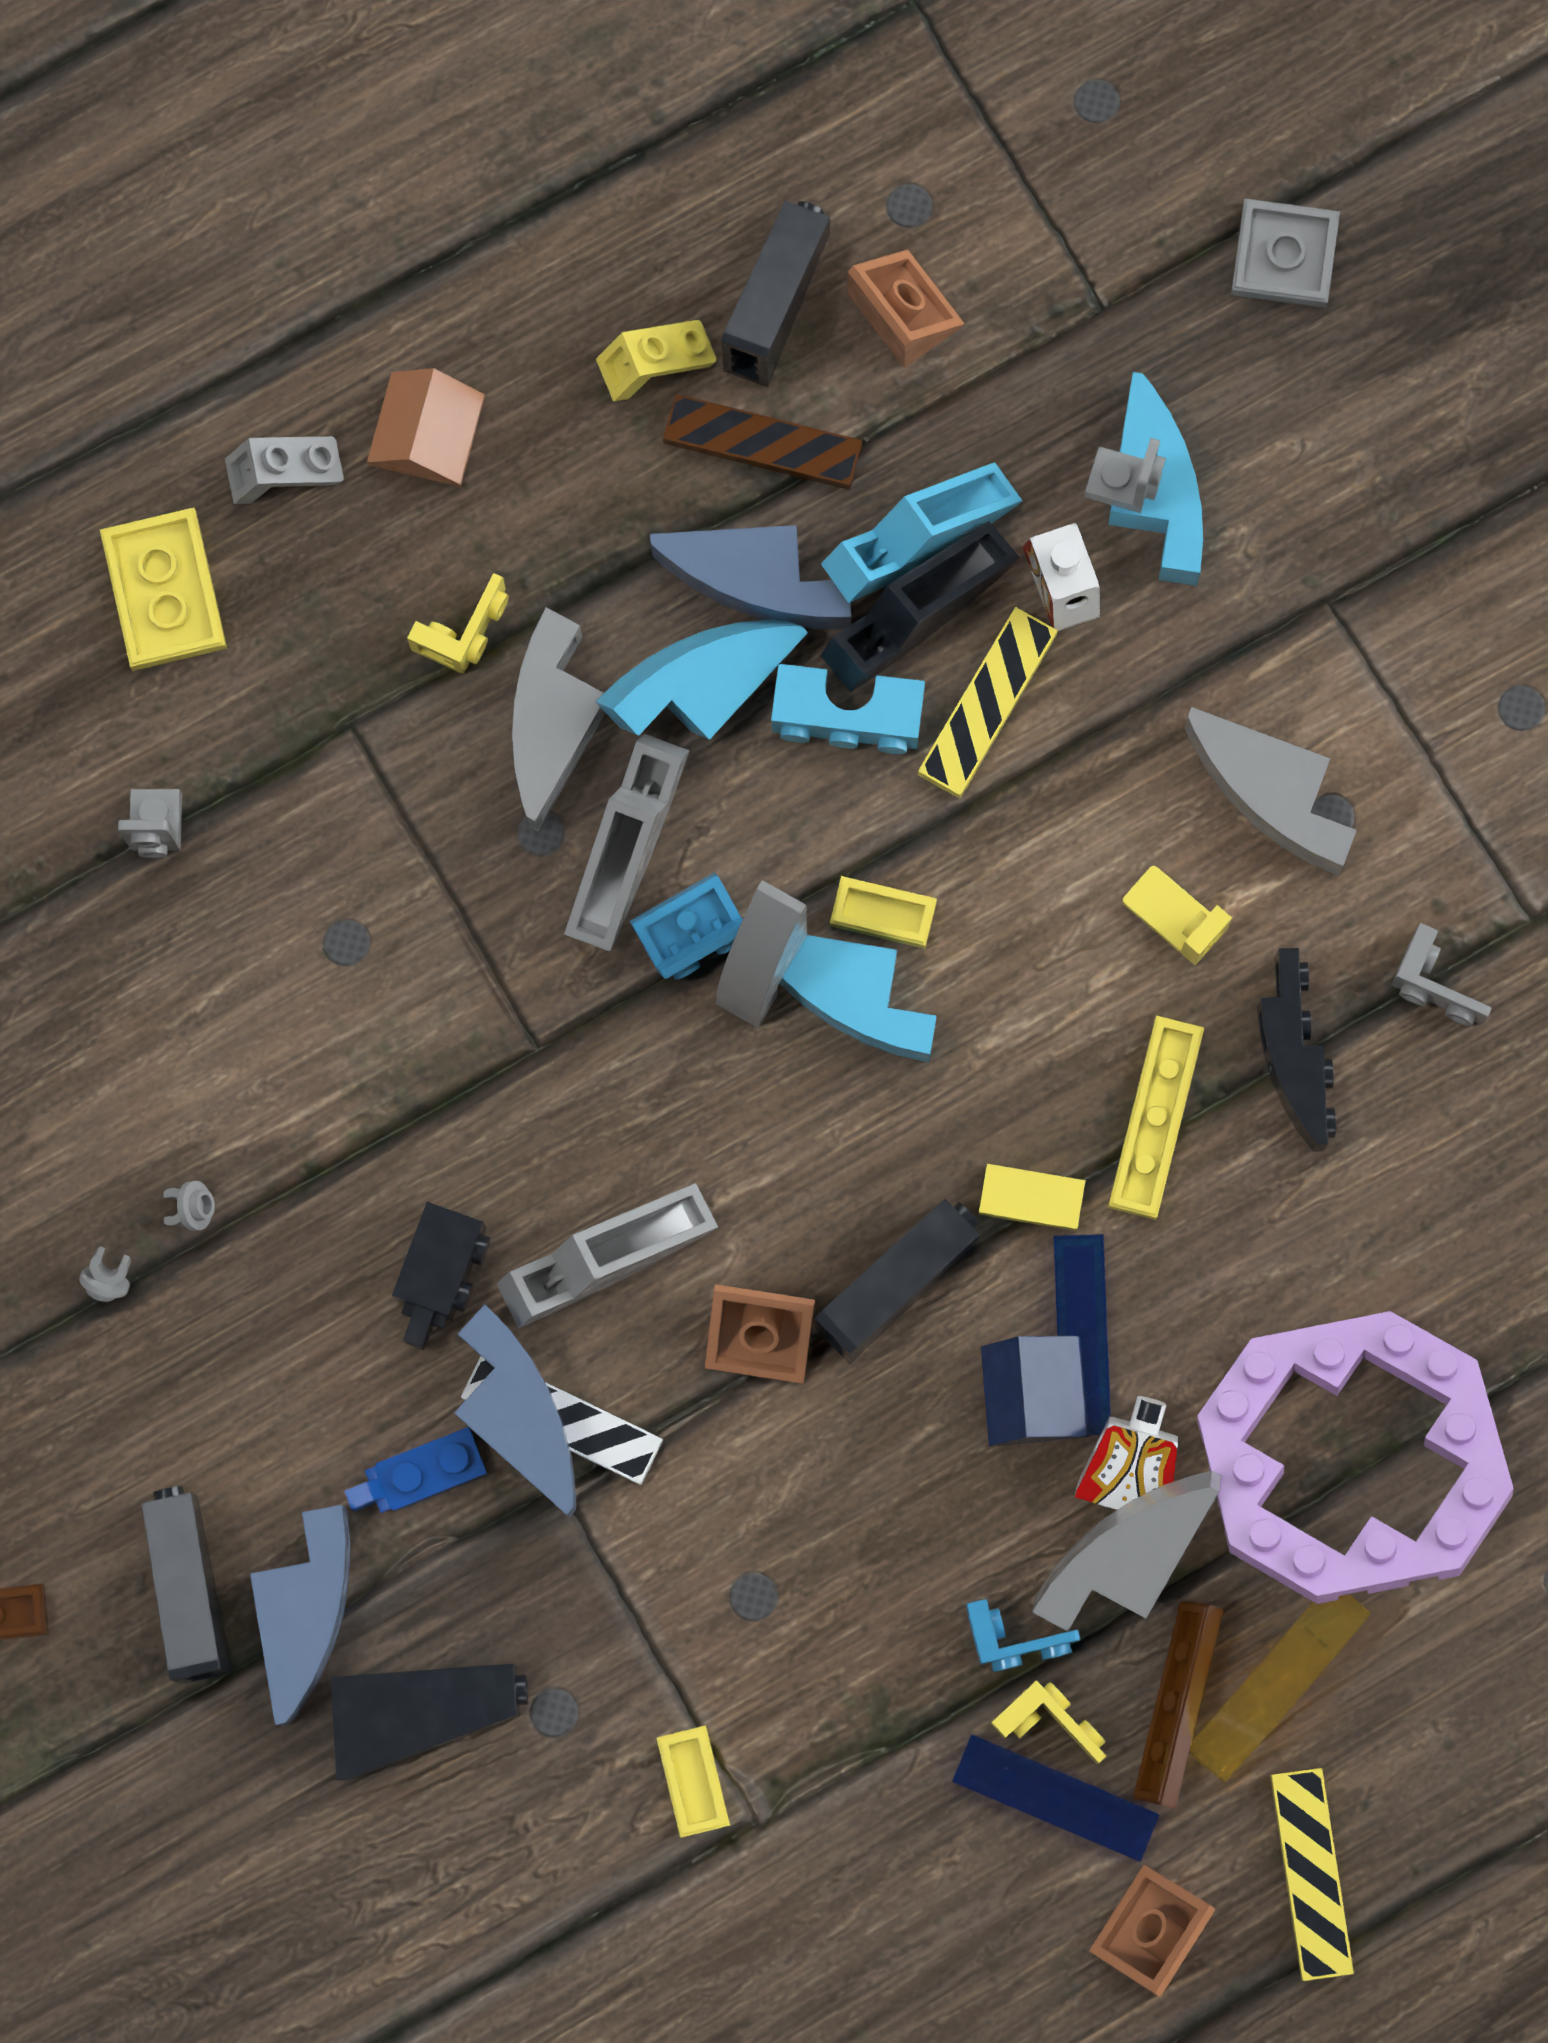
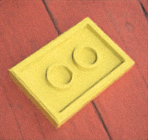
M195 508L100 529L132 671L227 649Z

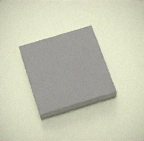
M1244 199L1231 295L1326 308L1329 298L1340 211Z

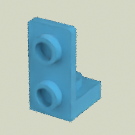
M987 1599L966 1604L980 1666L991 1663L993 1672L1023 1665L1022 1655L1038 1651L1041 1652L1042 1660L1072 1653L1070 1644L1080 1640L1078 1630H1073L999 1649L997 1639L1006 1638L999 1608L989 1610Z

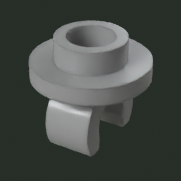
M188 1181L180 1189L169 1188L164 1191V1198L177 1200L178 1210L175 1216L164 1217V1224L186 1227L191 1231L203 1230L208 1226L214 1214L215 1202L212 1194L202 1182Z
M99 1246L90 1261V1267H86L81 1271L79 1282L86 1289L90 1297L99 1301L110 1302L127 1294L130 1285L125 1277L131 1260L130 1256L124 1255L118 1268L109 1269L102 1262L105 1248Z

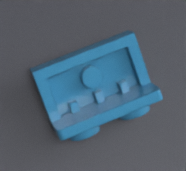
M714 872L629 922L657 972L664 979L673 976L674 979H680L700 967L698 960L716 951L717 955H721L730 951L743 918L738 913L719 876Z

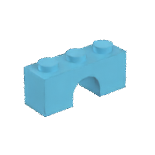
M778 664L771 718L772 732L780 733L781 739L790 742L805 743L809 742L810 737L829 739L830 745L839 748H857L858 743L878 745L877 749L884 753L905 754L907 748L917 750L925 681L876 675L875 688L871 700L862 708L850 711L836 707L829 700L826 694L827 669Z

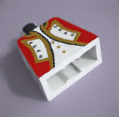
M1073 523L1030 538L1023 546V550L1051 627L1060 631L1099 618V584L1077 524ZM1082 596L1081 601L1066 605L1071 599Z
M1137 1396L1130 1422L1109 1417L1078 1480L1075 1498L1118 1510L1128 1502L1160 1486L1174 1482L1178 1436L1160 1431L1166 1409L1165 1403L1152 1398Z

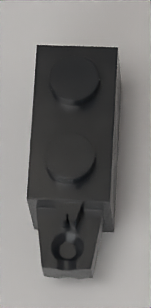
M426 1202L392 1293L393 1298L397 1302L404 1304L401 1314L411 1318L403 1338L405 1344L425 1350L434 1326L444 1329L447 1321L453 1320L456 1310L465 1311L474 1284L467 1282L474 1263L482 1265L491 1241V1237L484 1235L487 1228L483 1221Z

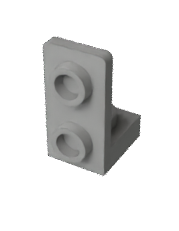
M332 436L248 438L225 458L234 504H251L271 487L338 485L344 479L336 439Z
M1150 438L1144 459L1099 446L1084 497L1141 513L1145 498L1155 500L1166 458L1157 455L1160 440Z
M131 789L130 820H119L118 832L132 851H138V856L144 858L167 857V851H181L182 792L180 789Z
M1420 923L1412 936L1391 985L1401 989L1399 995L1409 1002L1420 1006H1426L1430 1002L1446 1009L1445 1016L1459 1024L1472 1026L1475 1022L1483 1025L1492 1009L1490 1006L1419 975L1420 972L1427 975L1430 974L1441 950L1440 947L1433 945L1438 930Z

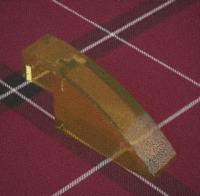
M1350 1594L1340 1595L1338 1600L1320 1604L1311 1601L1295 1622L1276 1639L1191 1742L1189 1754L1225 1783L1328 1666L1370 1616L1371 1612Z

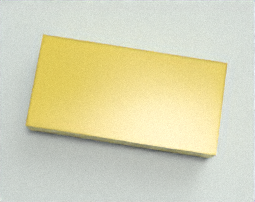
M841 876L830 919V926L925 949L937 899Z
M987 1164L978 1215L1077 1231L1085 1180Z
M706 1725L657 1737L680 1838L730 1826Z

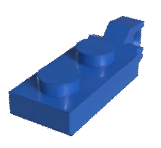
M466 1427L376 1463V1466L365 1470L367 1482L344 1492L353 1512L376 1503L380 1513L390 1510L396 1512L488 1475L471 1429Z

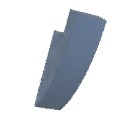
M797 525L650 534L653 558L688 586L719 604L755 618L789 621L803 628L846 629L851 625V605L833 580L800 582Z
M484 1304L458 1335L494 1369L455 1411V1414L568 1517H571L576 1511L573 1461L564 1424L552 1394L534 1361L510 1329Z
M343 1505L302 1512L310 1559L309 1563L250 1573L274 1722L278 1726L292 1724L301 1712L322 1676L333 1651L342 1622L350 1575V1535L347 1508Z

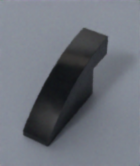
M990 521L887 585L868 615L833 636L820 655L821 658L847 689L853 692L898 661L955 617L1016 564L1020 557Z

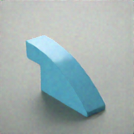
M1133 372L1120 452L1144 459L1150 438L1160 440L1157 455L1165 457L1166 460L1155 500L1145 498L1141 513L1111 505L1108 525L1164 533L1165 541L1158 580L1197 586L1201 571L1203 526L1202 506L1196 474L1185 441L1170 411L1144 374Z
M994 462L904 496L873 530L841 542L821 565L847 602L850 603L889 585L990 521L992 524L1018 506L1022 499Z
M773 619L737 622L705 630L677 641L646 658L619 678L595 702L621 729L638 736L667 706L692 733L710 740L808 632L802 626L795 623Z
M807 935L779 984L805 1008L841 1032L862 1043L894 1055L929 1063L936 1016L888 1008L897 950Z

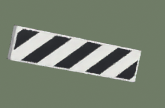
M480 1357L461 1395V1398L464 1400L473 1393L494 1369L483 1357ZM546 1383L564 1424L570 1451L630 1481L642 1485L663 1439Z

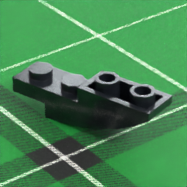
M1279 948L1274 958L1276 997L1261 998L1257 1005L1259 1033L1264 1058L1276 1093L1297 1132L1313 1152L1324 1151L1328 1145V1138H1335L1336 1135L1335 1109L1326 1108L1325 1089L1333 1088L1332 1059H1324L1323 1045L1303 1046V1040H1311L1310 1011H1302L1301 992L1309 990L1308 962H1299V948Z

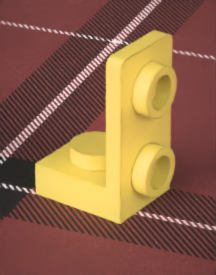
M699 320L622 332L596 358L613 402L630 399L651 377L711 367L717 360L702 322Z
M495 573L492 575L460 641L455 639L457 634L453 630L440 623L431 622L428 627L415 621L407 637L411 651L462 674L465 673L470 662L477 664L487 645L488 638L483 635L491 619L498 621L508 603L509 595L504 593L506 587L503 577Z
M1151 866L1123 898V904L1195 966L1227 931L1232 919L1218 905L1209 912L1156 866Z
M1036 1680L991 1723L1004 1739L1012 1731L1020 1739L1041 1719L1035 1710L1042 1705L1096 1764H1099L1106 1757L1100 1749L1106 1741L1086 1720L1079 1726L1064 1711L1071 1705L1070 1702L1051 1682L1043 1688Z

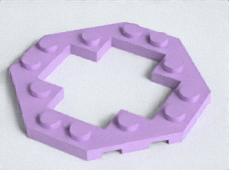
M1391 1311L1251 1338L1198 1414V1427L1202 1443H1204L1209 1471H1214L1221 1475L1220 1489L1216 1500L1220 1508L1229 1552L1316 1604L1335 1601L1339 1599L1340 1595L1367 1590V1593L1371 1594L1409 1586L1411 1581L1436 1576L1438 1580L1460 1576L1513 1495L1512 1481L1478 1361ZM1364 1358L1447 1405L1426 1435L1424 1446L1462 1467L1464 1471L1416 1542L1371 1516L1344 1556L1261 1507L1284 1474V1465L1246 1444L1245 1441L1293 1372L1338 1396Z

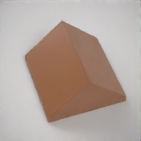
M909 250L853 265L848 271V295L904 368L957 332L965 324Z
M435 368L391 372L367 464L461 487L484 404L485 394Z
M715 1284L705 1369L803 1384L815 1314V1300Z
M1143 1865L1089 1952L1155 1996L1161 1997L1216 1909L1156 1871Z

